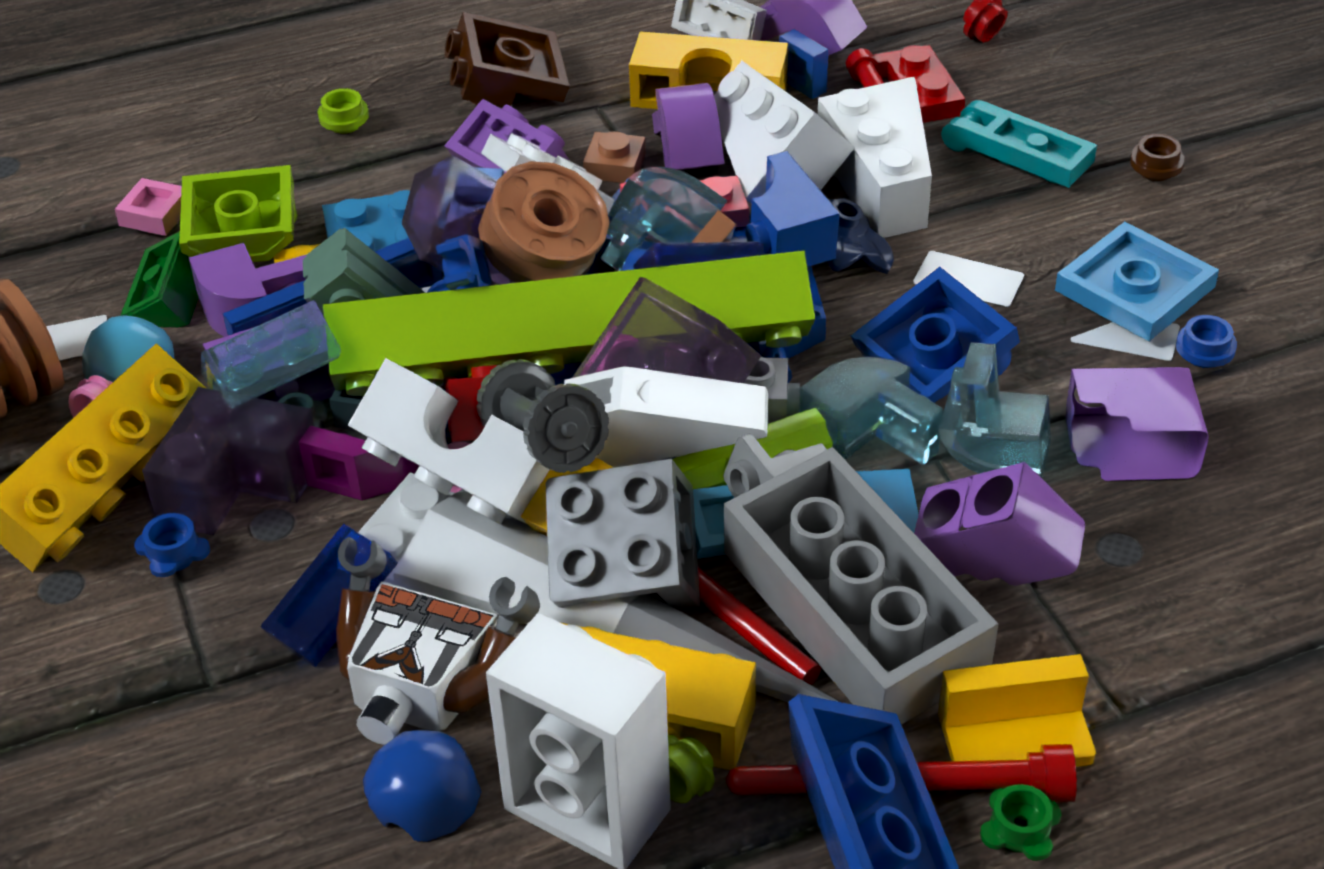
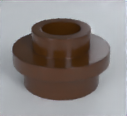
M1149 134L1142 137L1138 145L1132 150L1130 164L1144 178L1151 181H1164L1182 172L1185 156L1177 139L1165 134Z

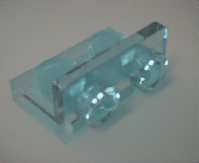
M315 300L201 352V373L212 394L220 391L227 405L235 408L338 359L341 354V348Z

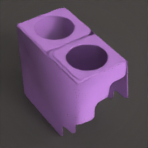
M1093 368L1071 370L1065 417L1070 447L1076 454L1077 462L1080 465L1099 468L1101 479L1105 481L1189 479L1195 477L1200 472L1209 435L1189 368ZM1077 388L1079 400H1080L1081 402H1084V403H1101V404H1103V406H1099V407H1087V406H1084V405L1080 404V403L1075 399V396H1074L1075 389Z
M1026 462L927 487L922 498L914 534L954 577L970 574L982 581L1001 578L1009 585L1017 586L1062 577L1075 572L1080 561L1085 522ZM962 525L964 528H967V530L959 531Z

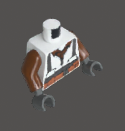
M351 537L345 538L338 549V559L341 566L351 573L349 588H342L336 638L340 672L350 681L354 704L363 710L357 719L356 725L358 730L369 740L386 745L397 736L404 723L426 730H445L459 713H464L489 699L486 672L518 636L515 633L518 624L528 623L539 612L540 601L534 590L526 586L518 604L513 608H509L510 599L515 592V582L508 577L498 579L491 587L489 601L493 610L500 614L499 618L495 613L382 581L376 591L370 590L371 580L378 577L384 571L387 564L384 550L378 543L372 540L369 560L361 566H355L357 543Z

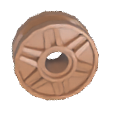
M530 161L511 167L497 180L491 198L483 211L478 231L479 237L483 241L486 256L493 267L511 281L518 283L585 275L594 262L595 254L605 242L610 222L605 202L595 187L581 175L555 163Z

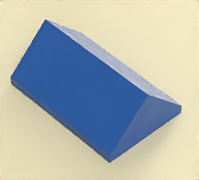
M797 694L789 701L791 749L834 868L959 869L897 713Z

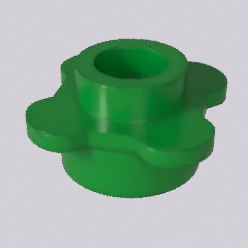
M1017 784L995 790L989 800V805L993 810L990 821L983 823L980 829L982 842L994 850L1005 847L1013 852L1024 853L1028 859L1033 861H1040L1049 857L1053 849V842L1049 838L1051 828L1060 822L1062 815L1058 804L1050 800L1041 790L1029 785ZM1020 822L1026 824L1027 826L1021 827L1015 825L1014 823Z

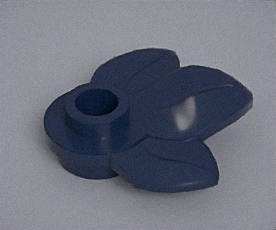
M848 199L829 200L840 213L836 259L827 261L831 269L835 272L841 271L862 259L873 269L888 274L894 260L892 249L882 236L869 227L868 218L855 202Z

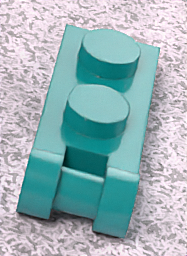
M982 100L972 101L961 111L960 117L953 118L941 131L944 144L953 151L960 152L970 148L995 158L1003 164L1015 166L1043 177L1051 183H1057L1068 188L1095 162L1097 144Z

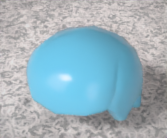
M126 315L111 317L92 330L82 352L84 377L88 379L92 375H98L114 382L156 343L175 359L173 342L165 330L145 319Z

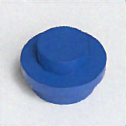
M1198 315L1191 318L1186 323V326L1179 331L1176 349L1182 358L1197 367H1219L1229 363L1234 358L1237 340L1233 335L1232 326L1226 320L1213 315Z

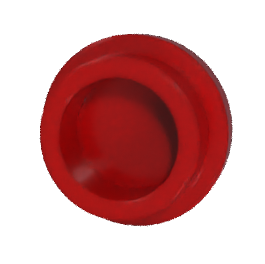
M974 0L963 15V21L965 22L963 27L964 35L971 40L977 38L983 43L991 40L1001 30L1008 17V11L1002 7V0Z

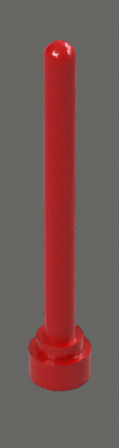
M1043 744L1040 747V752H1027L1025 760L917 762L928 791L991 790L1023 784L1041 790L1050 800L1056 803L1075 802L1077 777L1072 744ZM797 765L737 766L729 771L726 778L729 790L737 795L807 794Z

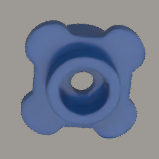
M167 513L153 518L146 524L142 534L134 543L136 553L148 558L151 562V573L157 577L171 576L176 571L188 567L192 561L205 559L210 553L209 541L205 538H199L196 535L193 521L179 513Z

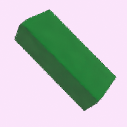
M180 231L145 249L120 316L139 317L152 322L158 327L177 328L190 324L198 301V294L189 261L191 256L181 253L179 245Z

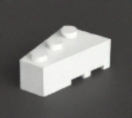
M743 61L738 64L734 71L728 73L722 79L718 91L714 95L721 135L745 198L750 204H752V198L762 196L765 193L767 156L788 151L821 190L855 148L818 114Z
M915 77L861 89H846L838 94L818 98V115L855 147L833 175L850 200L862 209L868 218L869 227L883 238L928 228L932 173Z

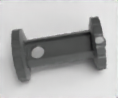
M519 359L517 361L509 360L502 365H497L490 371L489 375H486L481 383V388L478 390V404L476 407L482 425L485 427L489 418L493 415L522 430L524 443L527 445L529 454L539 464L548 469L563 473L580 470L583 466L593 462L595 457L604 448V442L607 440L609 433V417L601 399L597 398L596 394L576 384L555 385L553 377L543 367L535 363Z

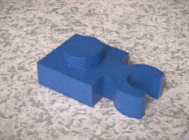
M466 234L445 240V243L436 245L437 254L443 257L444 282L448 289L456 290L493 285L481 239Z

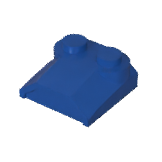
M940 266L851 335L854 345L878 375L910 403L924 407L930 406L968 381L984 382L998 377L1008 368L1011 362V349L1020 343L1017 327Z

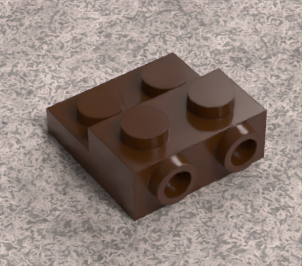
M462 12L457 30L450 29L445 43V58L453 60L450 70V85L460 88L463 100L478 105L484 99L497 107L503 108L504 105L512 106L515 94L520 93L537 101L549 99L564 103L570 85L556 32L468 12Z

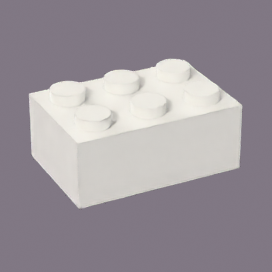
M538 612L486 672L504 809L618 869H627L671 810L666 672L656 668L642 656L626 654L592 638L585 630L578 626L564 625Z

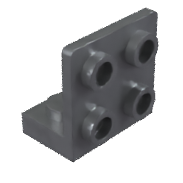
M672 458L553 477L546 481L549 598L556 606L657 593L669 606L678 611L700 609L693 486Z

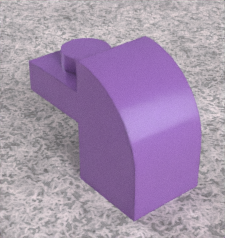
M769 0L760 7L767 10L760 41H767L784 32L795 29L827 48L828 56L841 51L867 28L852 0Z
M709 83L655 89L658 110L652 114L654 134H661L666 173L725 164L718 111Z
M244 243L189 257L199 302L209 325L220 335L228 336L223 313L306 280L303 277V259L307 255L256 269Z

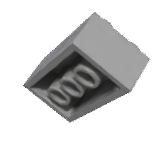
M833 447L724 503V553L853 705L897 713L902 725L939 703L943 671L992 665L999 624Z

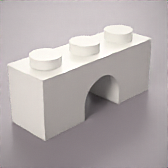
M385 358L348 423L349 427L367 437L362 449L393 466L397 465L401 456L419 465L414 477L445 495L449 494L453 485L461 488L472 495L467 507L500 525L506 514L527 524L521 518V515L550 469L539 464L529 454L527 445L524 443L523 431L491 415L483 431L474 442L463 448L449 449L445 439V428L458 400L434 383Z

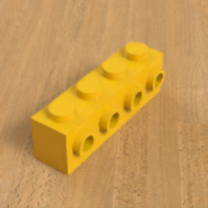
M156 343L0 484V545L32 573L49 556L57 563L60 562L83 538L84 533L79 528L92 515L98 521H103L124 499L126 493L121 488L133 476L140 482L146 480L166 458L167 455L161 451L164 446L172 439L176 440L180 445L183 444L205 420V417L199 413V410L211 391Z

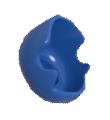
M434 730L405 731L396 736L375 752L363 778L364 793L369 807L382 825L388 827L391 823L403 828L417 842L430 841L456 831L474 814L482 792L470 759L462 745L446 733Z

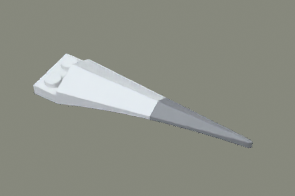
M411 472L353 538L357 543L355 566H361L369 560L372 540L378 543L386 554L387 564L384 571L370 582V586L376 589L382 581L495 613L499 618L500 614L494 611L490 605L489 593L491 587L498 579L508 577L515 582V592L510 599L509 608H513L518 604L524 588L528 586L538 595L540 601L539 613L558 622L580 627H595L605 632L644 640H659L669 645L713 654H728L737 659L756 662L757 692L788 703L797 694L837 701L650 594L556 606L549 598L548 541L546 535L535 531L530 526L506 514L500 525L467 507L472 497L470 493L460 490L457 493L450 491L448 495H445L414 477L415 474ZM340 564V571L351 576V573Z

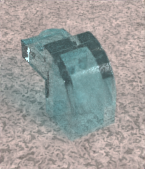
M668 167L641 169L629 177L608 213L613 219L609 224L607 234L613 239L601 259L616 270L621 271L629 253L635 248H639L644 241L676 249L678 264H680L682 253L715 213L723 209L728 200L685 172Z
M970 343L964 367H955L953 370L951 388L938 428L941 441L953 458L968 469L979 474L1026 462L1042 478L1051 443L1049 395L999 392L996 344Z
M879 357L851 358L829 366L800 387L799 412L813 408L820 412L826 421L828 433L833 441V448L845 460L875 436L922 465L939 453L943 408L909 388L910 367L905 364Z

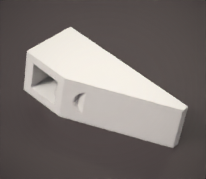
M626 366L566 379L564 385L567 383L576 384L596 394L597 398L601 399L606 407L605 411L609 417V433L607 440L604 442L603 450L596 458L606 462L613 468L658 461L676 456L681 457L690 453L736 444L738 437L752 434L756 439L767 437L768 391L765 386Z

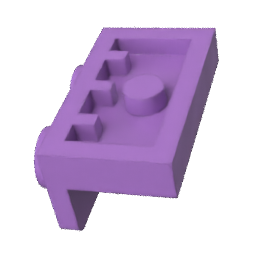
M484 99L480 101L445 144V148L454 158L469 167L500 168L481 154L490 134L507 142L510 134L513 133L534 143L541 150L554 157L559 155L569 160L562 149L565 146L564 140L551 128L541 124L536 129L529 125L527 119L513 107L504 105L500 109Z

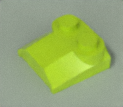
M291 165L182 176L179 236L181 253L193 257L244 243L252 262L269 261L294 240V223L297 220V210L294 200V181Z

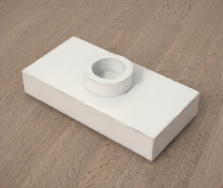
M676 0L671 27L692 36L760 41L767 10L743 0Z

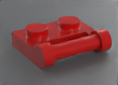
M911 45L902 50L874 55L868 49H857L850 53L846 59L845 65L849 74L854 80L861 82L864 88L883 84L882 78H888L889 82L915 77L923 123L959 117L961 111L965 108V97L930 45Z

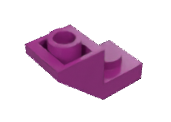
M311 425L299 440L308 486L361 501L394 491L410 472L416 473L419 465L401 456L397 465L393 466L362 449L366 440Z

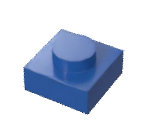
M795 29L780 35L779 42L788 43L787 84L811 99L827 92L828 49Z

